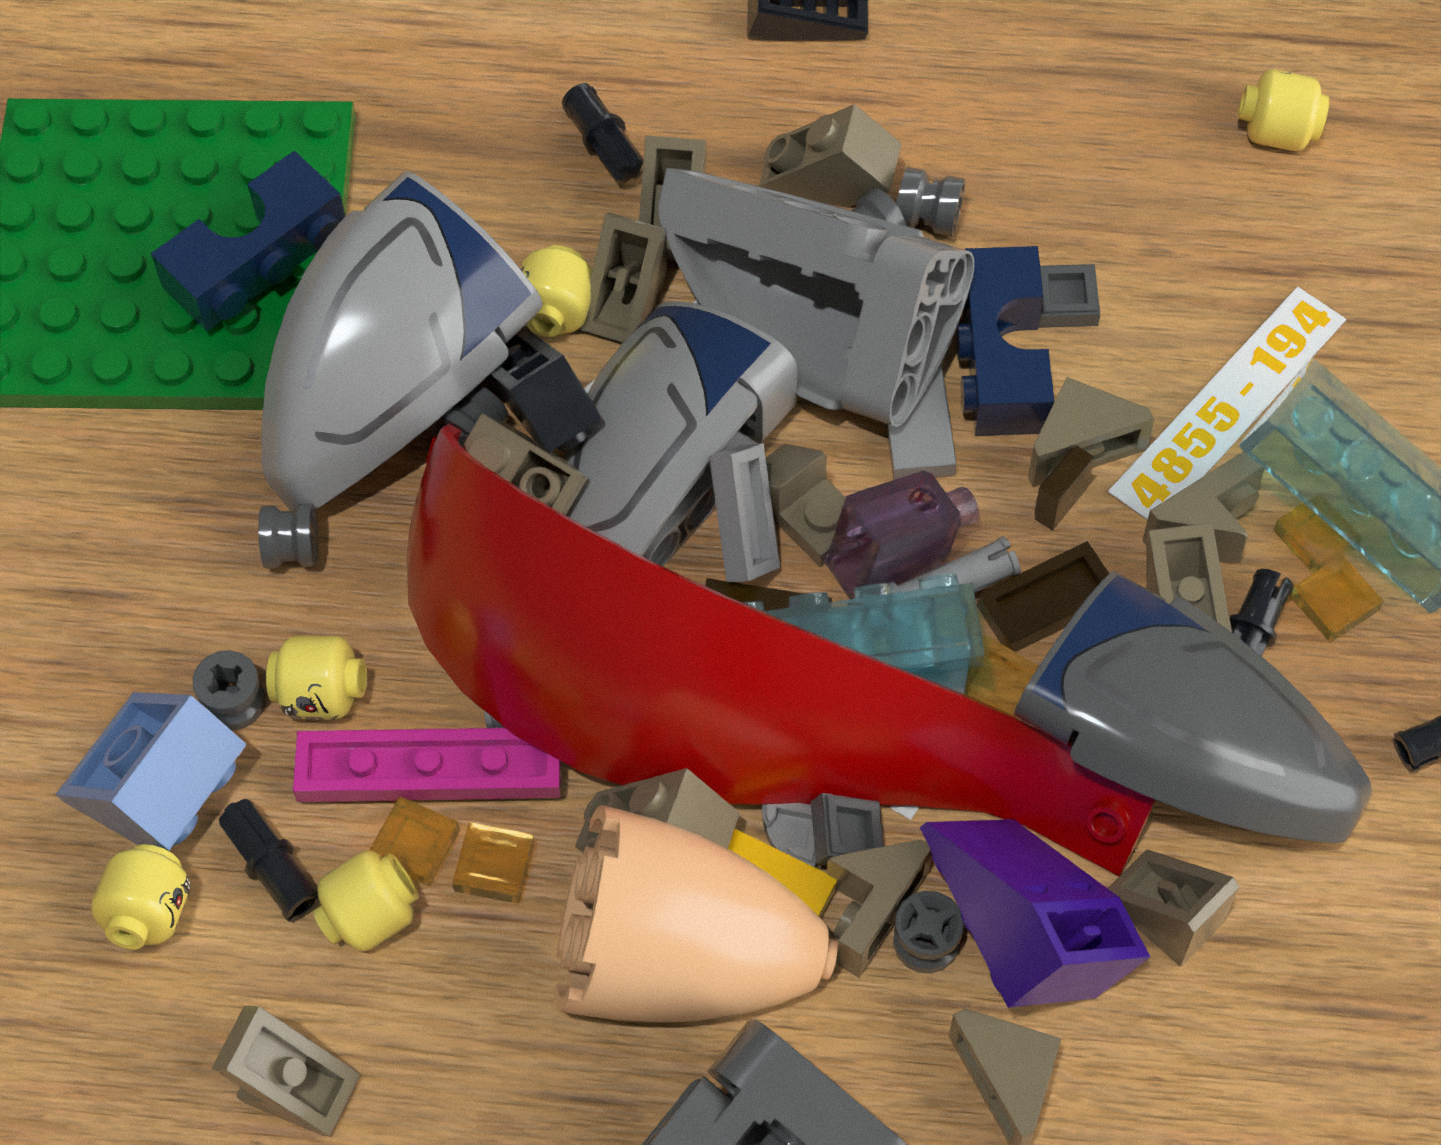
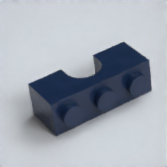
M295 150L247 184L256 218L261 223L254 231L240 237H224L214 233L198 219L151 253L162 288L206 332L221 321L235 317L242 311L247 302L270 285L284 281L296 266L321 248L330 233L345 217L340 192Z
M1038 246L965 248V250L973 254L974 273L963 308L965 324H958L956 328L958 361L968 360L970 375L961 376L962 412L973 413L975 436L1039 434L1054 404L1049 349H1021L1009 344L1002 338L1005 334L1014 331L1038 330L1043 302Z

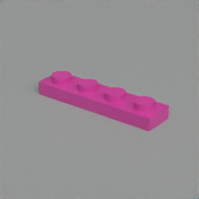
M506 728L297 731L293 793L297 802L561 798V761L516 737Z

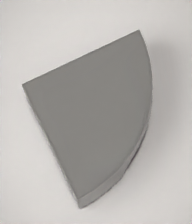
M762 804L763 828L770 845L816 868L811 804Z

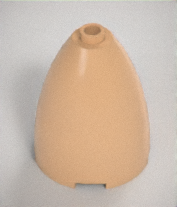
M603 805L598 806L590 819L589 831L599 834L594 848L587 846L582 858L577 857L561 923L556 956L561 957V968L568 969L567 985L559 983L556 985L554 992L556 1010L571 1014L623 1021H701L741 1015L776 1006L815 990L820 979H830L837 958V941L829 938L827 924L799 896L768 872L709 839L658 819Z

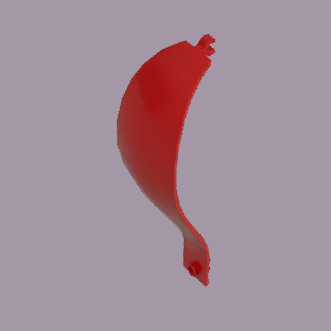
M451 424L444 426L439 431V434L432 438L426 459L427 464L409 527L407 546L408 605L426 647L460 691L516 737L582 773L623 786L687 768L729 804L803 803L811 805L812 800L820 794L826 793L877 801L880 805H908L984 812L1003 819H1014L1021 825L1028 827L1115 875L1120 876L1156 800L1107 779L1073 761L1070 755L1073 743L1067 746L1012 714L785 622L644 558L553 509L485 467L460 446L458 441L461 430Z

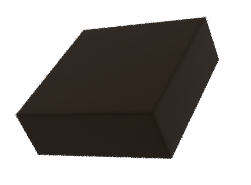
M1077 445L1074 448H1070L1039 486L1034 512L1036 521L1052 531L1056 528L1088 488L1095 458L1093 455Z

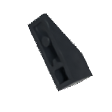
M523 327L505 344L509 353L507 359L490 373L486 379L532 438L548 453L556 448L559 451L570 449L585 440L591 433L589 427L602 418L565 356Z

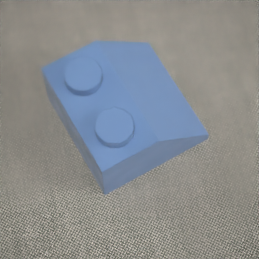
M133 692L56 793V796L66 804L137 845H155L169 851L172 846L181 843L193 831L198 821L196 813L209 795L221 789L233 776L236 770V763L234 761L247 744L192 695Z

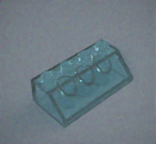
M1313 357L1238 446L1429 613H1433L1441 608V467Z
M957 574L922 578L918 580L920 590L900 593L893 592V585L891 583L861 586L853 589L855 599L829 602L828 593L826 592L797 595L789 598L790 608L764 611L763 602L761 601L744 602L748 606L916 675L983 666L984 649L973 583L959 584Z

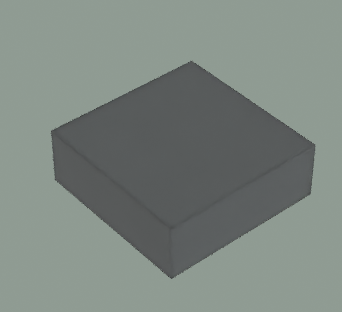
M1095 264L1040 266L1043 302L1038 328L1098 326L1100 306Z
M826 793L820 794L811 801L816 864L827 865V861L834 856L884 847L879 802Z

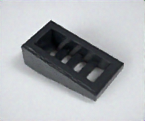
M748 0L747 37L762 40H865L868 34V0ZM815 7H823V13L815 12ZM838 7H847V18L838 16Z

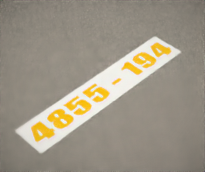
M1297 286L1108 492L1148 520L1151 509L1208 473L1347 319Z

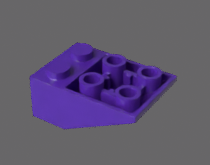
M1016 820L925 822L920 827L932 852L933 862L943 874L961 911L962 921L972 934L990 970L991 980L995 988L1001 993L1008 1008L1095 999L1150 958L1120 897Z

